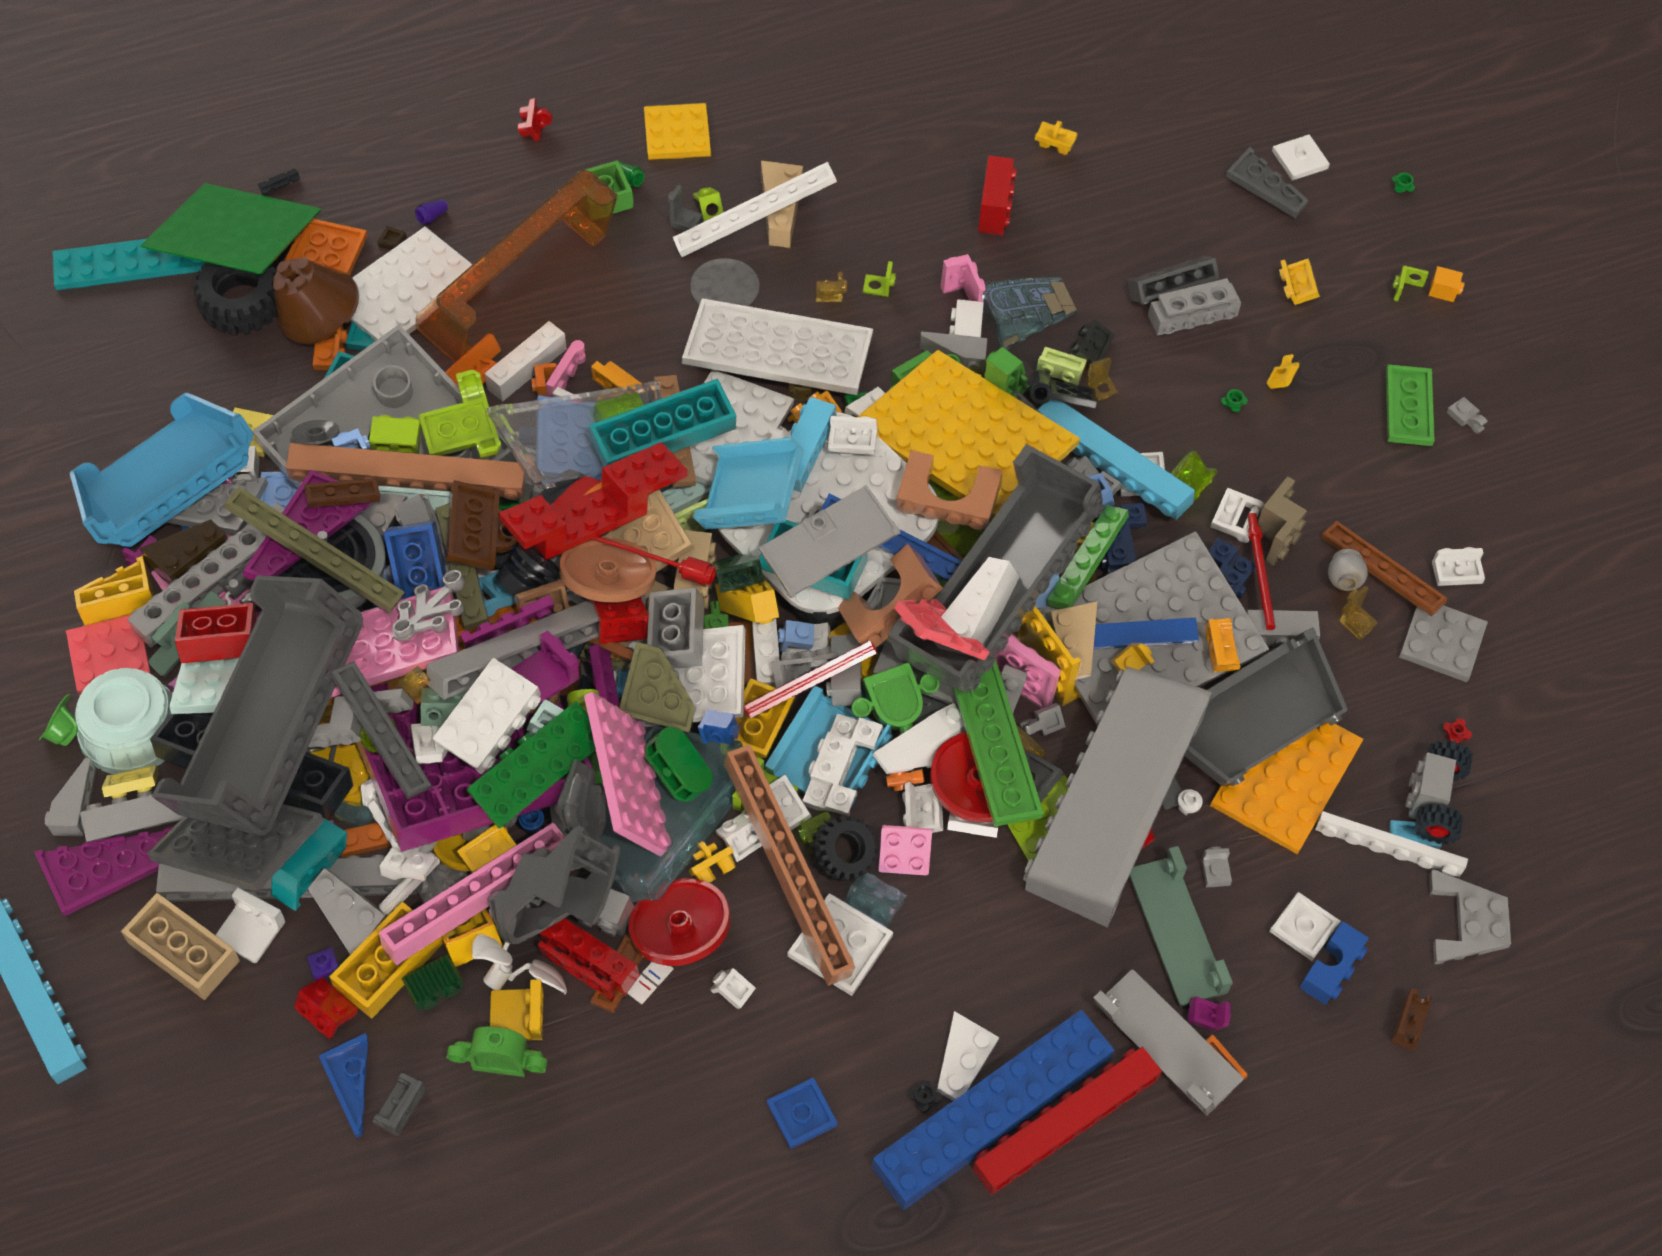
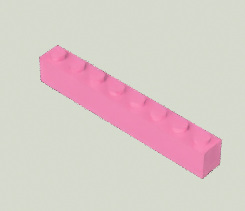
M551 823L380 931L382 947L393 962L398 965L489 906L488 897L490 894L498 890L505 891L509 886L523 853L532 854L541 847L553 851L565 836L554 823Z

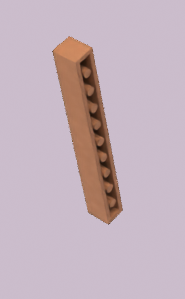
M290 443L286 463L289 478L298 482H303L310 470L338 481L377 478L379 486L451 491V485L456 480L500 491V497L509 500L524 499L527 477L525 463Z
M749 744L727 752L724 765L827 985L830 986L851 977L855 965L751 745Z

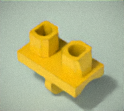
M1042 121L1039 131L1035 135V140L1039 141L1040 147L1049 148L1051 145L1057 147L1059 153L1066 155L1068 151L1070 152L1078 133L1062 128L1061 121H1057L1056 125Z
M703 841L697 844L699 851L692 856L695 861L704 858L705 861L688 870V873L691 877L695 876L699 880L710 883L716 879L709 868L715 863L723 875L736 867L731 857V854L734 853L731 846L712 856L711 852L718 849L716 844L712 843L706 846Z

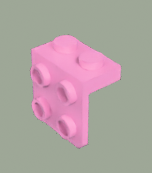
M968 254L944 260L940 288L943 294L964 289L969 301L983 302L985 283L982 278H979L975 262L971 261Z

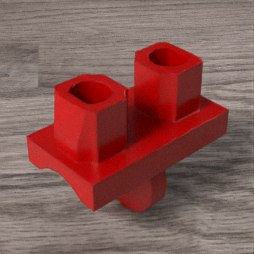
M533 98L529 99V106L520 108V117L524 123L518 124V132L522 137L531 136L534 141H539L542 128L552 123L553 116L546 108H539L536 104L537 100Z

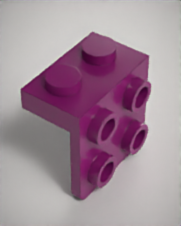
M548 630L540 635L541 650L512 668L513 671L538 686L541 692L539 703L549 699L579 679L578 658L573 652L569 653L564 648L560 638L554 637Z

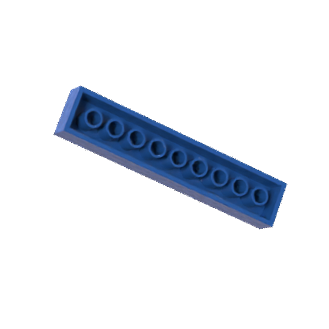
M1081 1009L874 1157L872 1169L904 1211L973 1161L980 1152L991 1148L1002 1137L1013 1132L1021 1124L1031 1119L1108 1063L1115 1050Z

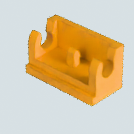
M1231 619L1208 620L1205 632L1213 673L1239 670L1240 661L1237 656Z

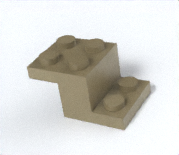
M1288 476L1263 506L1258 520V526L1261 527L1263 537L1273 542L1266 562L1273 566L1279 559L1283 560L1290 550L1288 547L1291 543L1293 545L1297 543L1302 534L1300 531L1306 524L1304 517L1307 510L1291 501L1295 493L1292 490L1295 480Z

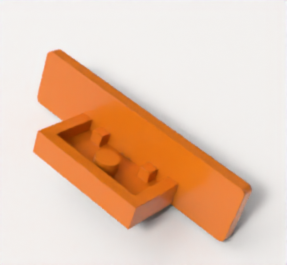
M487 334L445 371L457 386L456 374L472 369L480 373L482 384L486 381L484 373L497 364L491 359L501 351L494 335Z

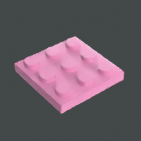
M1011 634L1007 647L1002 652L999 651L995 657L1000 674H1002L1005 665L1028 673L1021 695L1041 709L1052 705L1061 670L1058 669L1056 664L1045 660L1033 648L1026 647Z

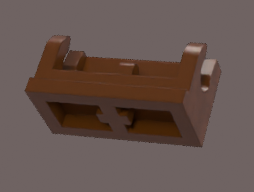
M1411 988L1404 998L1391 1043L1416 1052L1431 1006V996L1428 995L1425 999L1419 998L1417 989Z

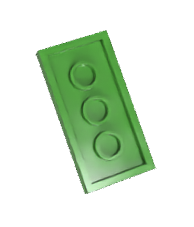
M1388 364L1386 368L1387 442L1432 446L1434 443L1432 369Z

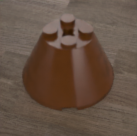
M296 258L288 262L282 261L277 266L278 271L274 276L273 287L278 324L284 335L291 341L299 344L319 343L337 334L335 330L344 322L348 324L356 312L359 303L358 286L349 274L308 260L307 258Z

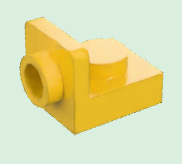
M1142 643L1129 644L1111 660L1118 672L1120 669L1125 671L1126 667L1140 670L1145 665H1152L1155 661L1151 657V650Z

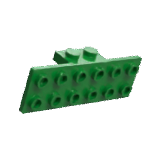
M577 701L572 703L533 736L528 732L517 741L520 745L517 749L508 748L499 756L502 761L467 788L469 794L497 828L503 827L567 774L574 760L581 762L596 750L589 716Z

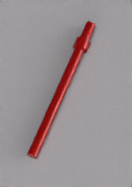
M1249 513L1247 515L1249 523L1248 537L1252 541L1265 625L1267 630L1275 629V621L1261 544L1262 530L1258 526L1257 514Z

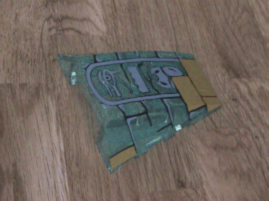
M1061 277L984 281L985 291L983 292V300H987L997 321L996 336L1001 346L1006 350L1012 344L1026 340L1027 336L1043 331L1044 327L1050 324L1054 325L1077 313V309Z

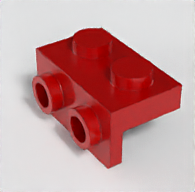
M323 977L300 989L294 1005L299 1014L304 1016L328 1039L334 1037L337 1027L355 1017L358 1011L356 1006Z

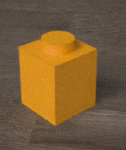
M1437 266L1428 296L1454 302L1456 295H1461L1464 282H1461L1463 273Z

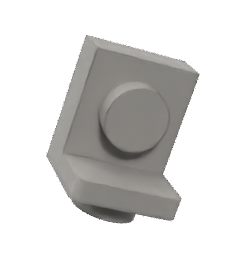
M1215 846L1204 851L1201 864L1206 887L1231 885L1232 878L1228 863L1229 848L1222 849Z

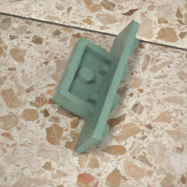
M210 591L196 608L228 604L214 591ZM185 601L174 609L173 614L157 628L156 633L151 637L161 647L148 660V663L163 677L180 661L175 643L179 610L195 608Z

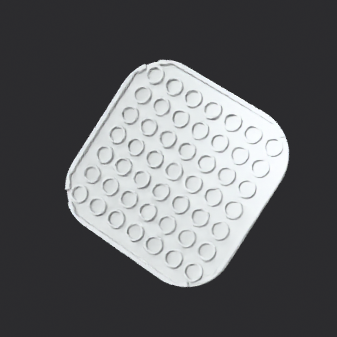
M837 412V416H838V415H846V416H848V417H853V416L848 415V414H845V413H839V412ZM791 430L783 437H791ZM828 436L802 492L793 490L786 520L800 524L803 517H808L815 504L823 506L829 493L843 499L867 485L900 530L924 542L929 541L936 531L939 519H928L923 515L906 514L901 510H897L896 498L907 463L878 436L875 455L829 452ZM928 484L930 491L937 497L933 488ZM775 523L718 528L722 537L792 606L812 614L813 612H826L830 614L839 611L838 607L845 600L844 598L813 587H808L790 598L776 575L762 570L759 547L766 543ZM879 547L867 553L868 562L854 590L862 597L883 577H886L895 569L890 560L894 556L893 554Z

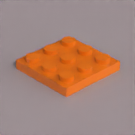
M313 219L295 238L285 261L307 258L308 260L344 271L350 275L367 239V230Z

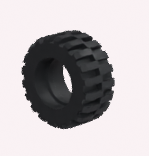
M207 262L202 265V271L199 270L197 272L193 288L199 309L204 320L211 327L217 328L218 331L224 333L229 331L230 334L238 335L240 332L250 334L252 330H261L265 324L268 326L273 321L272 318L277 317L273 280L277 270L274 268L273 263L262 274ZM249 285L256 287L253 292L242 298L228 299L222 297L225 292L236 286Z

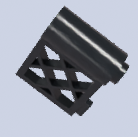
M1044 370L1034 371L1029 378L1030 397L1034 403L1045 404L1050 399L1092 408L1096 407L1097 400L1094 388L1051 380L1050 375Z

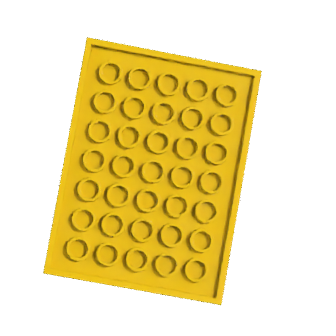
M939 350L935 351L858 416V418L867 416L877 419V436L906 463L911 450L934 455V467L930 479L960 499L966 497L972 491L979 466L1003 470L1002 483L992 520L1018 485L1013 461L1026 444L1060 462L1080 442L1078 436L1007 392H1004Z

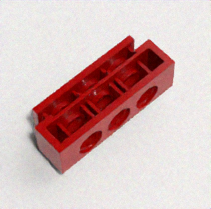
M565 918L539 933L542 941H540L538 946L544 958L590 988L600 992L601 995L610 1001L615 997L614 989L625 996L640 977L637 964Z

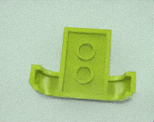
M473 369L457 373L456 378L463 403L418 414L429 454L442 456L477 447L480 459L497 455L502 445L494 425L480 373Z
M1065 773L1048 793V796L1041 802L1044 813L1042 818L1008 824L1028 861L1030 858L1035 860L1038 854L1035 851L1036 845L1040 837L1045 838L1048 830L1045 829L1050 816L1055 817L1059 810L1055 808L1060 795H1066L1069 789L1065 786L1068 780Z

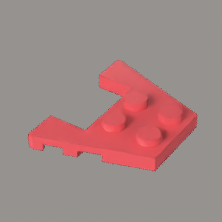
M921 599L920 603H916L917 601L899 600L894 607L901 615L900 619L914 629V634L921 639L932 640L985 660L990 653L977 639L963 637L955 632L941 617L947 609L937 599H931L930 603H928L927 599Z

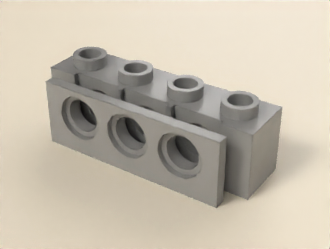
M1226 278L1158 295L1159 301L1151 302L1148 317L1157 336L1171 334L1175 331L1192 329L1203 324H1212L1215 321L1232 319L1238 316L1241 301L1232 283H1229Z

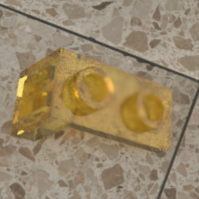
M1364 586L1359 591L1355 589L1347 597L1348 603L1343 607V614L1340 622L1359 640L1378 624L1373 617L1361 608L1369 590L1367 586Z

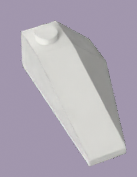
M954 703L944 707L884 745L872 755L886 774L912 771L914 768L925 766L931 768L933 758L941 745L953 736L966 732L960 710Z

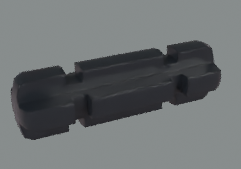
M296 169L287 171V174L277 175L270 178L268 182L265 180L259 183L258 186L261 193L265 195L270 193L272 189L275 191L289 185L290 182L299 181L300 175Z

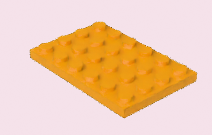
M1329 723L1323 724L1249 769L1243 775L1245 780L1233 787L1231 784L1221 786L1210 806L1298 854L1360 747L1363 738L1337 724L1331 726Z

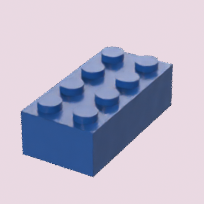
M436 520L391 527L384 532L395 586L405 592L402 599L415 596L414 589L421 584H426L430 591L445 586L443 576L447 572Z

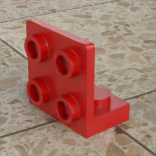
M641 596L623 602L591 600L599 619L598 640L600 644L648 638L649 615Z

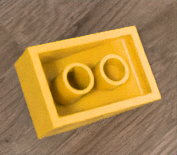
M487 908L441 936L455 967L473 960V942L479 934L495 939L503 947Z

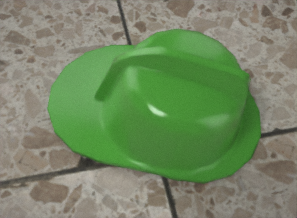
M67 694L60 702L45 732L38 741L45 738L54 744L66 746L76 736L78 732L76 718L67 709L71 694Z

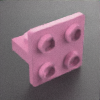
M883 825L880 838L879 872L928 875L932 829Z

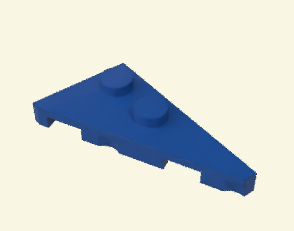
M366 1033L319 1055L356 1138L363 1135L368 1037Z

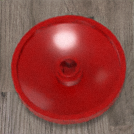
M964 732L955 735L941 745L933 758L930 772L933 792L941 805L955 816L972 822H993L967 734Z
M692 878L670 880L652 888L638 900L629 918V933L635 949L647 960L664 966L686 965L705 958L724 941L731 923L730 909L723 893L706 881Z

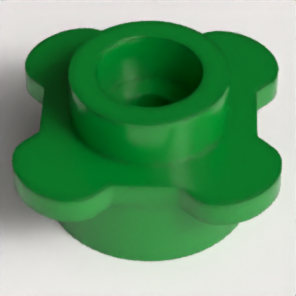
M1403 172L1392 177L1396 192L1414 191L1413 177L1409 173Z
M1237 389L1229 390L1227 396L1221 399V404L1228 406L1232 412H1239L1240 407L1248 402L1243 392Z

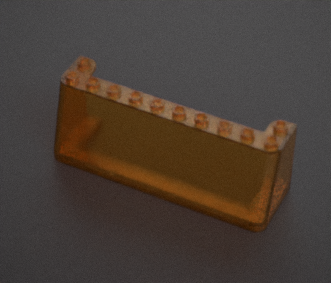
M587 170L578 172L418 312L415 319L416 328L456 363L473 348L466 341L468 329L476 321V313L467 302L561 219L594 247L608 234L618 195L592 172Z

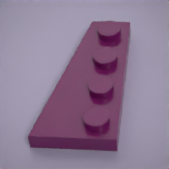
M550 595L521 607L519 614L515 615L514 612H509L502 615L496 624L486 622L479 625L478 629L472 634L468 630L460 633L461 644L464 649H467L515 628L530 624L529 621L537 617L539 620L552 614L551 610L554 609V602Z

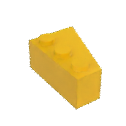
M143 555L136 558V563L126 568L121 566L115 569L117 573L105 579L100 577L74 591L77 610L84 626L130 615L151 600L154 592L150 572Z
M760 574L749 576L754 583L757 582L756 584H748L746 587L740 585L734 588V590L728 589L731 587L724 582L715 584L720 611L753 622H759L760 624L770 623L773 621V618L779 617L774 589Z

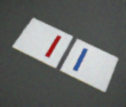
M651 962L628 991V994L640 1004H643L671 973L673 968Z

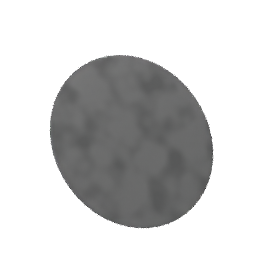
M720 258L704 263L695 271L691 278L690 289L698 304L701 303L703 298L749 306L758 295L759 279L754 270L747 264L735 259Z

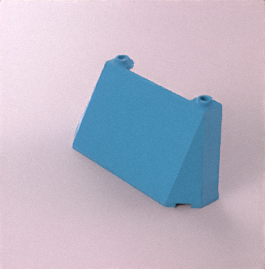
M185 392L170 405V413L175 419L173 422L105 469L100 471L94 464L86 462L70 471L83 525L95 541L102 544L111 543L132 547L244 468L248 463V451L254 433L242 415Z

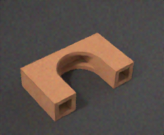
M911 450L896 498L897 510H901L906 514L923 515L928 519L945 520L955 525H967L976 530L986 529L993 516L1002 483L1003 470L979 466L972 491L960 500L946 501L936 497L928 487L934 467V455Z
M909 544L890 559L900 575L901 584L897 595L887 606L879 610H872L869 603L854 591L850 600L845 599L838 607V610L860 644L871 641L875 648H877L888 638V633L901 617L894 609L899 600L917 601L916 603H920L921 599L930 601L943 589L923 557Z

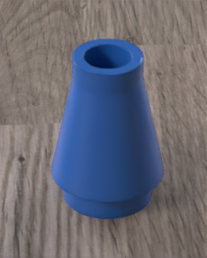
M540 809L519 815V823L528 836L531 837L541 830L544 815Z

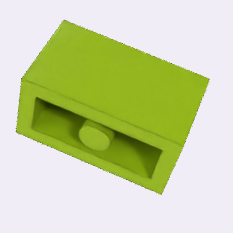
M389 415L373 416L369 438L371 449L419 454L422 436L420 419L413 417L393 418Z

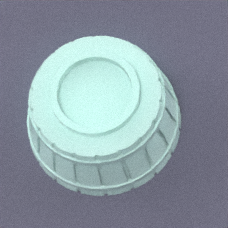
M114 669L93 679L82 691L75 713L78 728L77 737L84 756L91 758L95 767L110 774L162 764L165 760L156 757L150 738L171 713L169 706L173 693L161 684L156 677L139 669Z

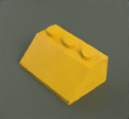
M750 678L744 690V705L776 688ZM795 696L753 718H749L744 711L743 717L736 718L737 725L740 727L738 738L734 739L732 745L721 743V751L727 753L750 744L756 757L766 758Z

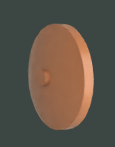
M602 537L647 552L645 549L632 542L617 538ZM593 539L565 551L560 558L559 566L560 578L567 588L582 597L600 602H623L644 595L654 585L657 570L654 559Z

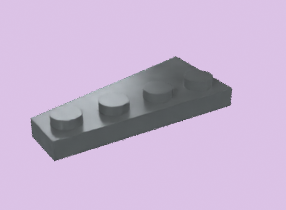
M1249 147L1227 170L1225 177L1296 218L1307 206L1309 200L1290 183L1286 184L1281 179L1282 176L1277 171L1273 172L1267 166L1268 163L1263 158L1259 159L1254 154L1255 151Z

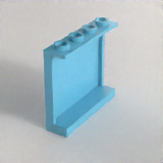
M793 437L764 439L753 442L744 441L743 443L735 444L726 443L713 446L712 449L719 456L708 501L706 508L695 509L693 518L705 530L784 523L803 454V449Z
M814 686L765 764L766 772L778 778L786 775L791 784L797 786L798 791L805 794L811 781L809 774L810 765L813 760H817L819 755L817 752L819 742L822 738L825 739L827 733L831 731L837 714L859 720V718H856L852 714L851 709L846 706H832V699L824 695L823 689ZM887 724L886 727H883L877 739L875 750L857 745V752L843 787L857 791L858 788L862 789L868 780V771L870 768L874 769L878 764L872 754L892 740L891 725Z

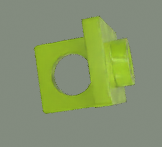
M711 187L699 189V192L693 193V197L700 203L704 222L724 213L718 191L713 188L711 189ZM714 203L717 205L718 211L715 215H708L706 207Z
M888 262L886 277L866 274L863 293L889 296L890 286L894 287L896 274L892 273L893 262ZM878 281L881 287L879 289H872L869 287V283Z
M1403 265L1400 275H1396L1392 287L1396 289L1394 301L1399 300L1404 283L1423 287L1429 272ZM1418 274L1421 276V279L1413 280L1409 275Z

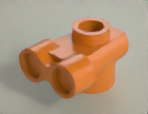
M919 769L909 773L908 771L891 773L889 776H886L888 787L893 786L894 791L904 790L905 783L907 782L913 784L924 783L925 777L923 769Z

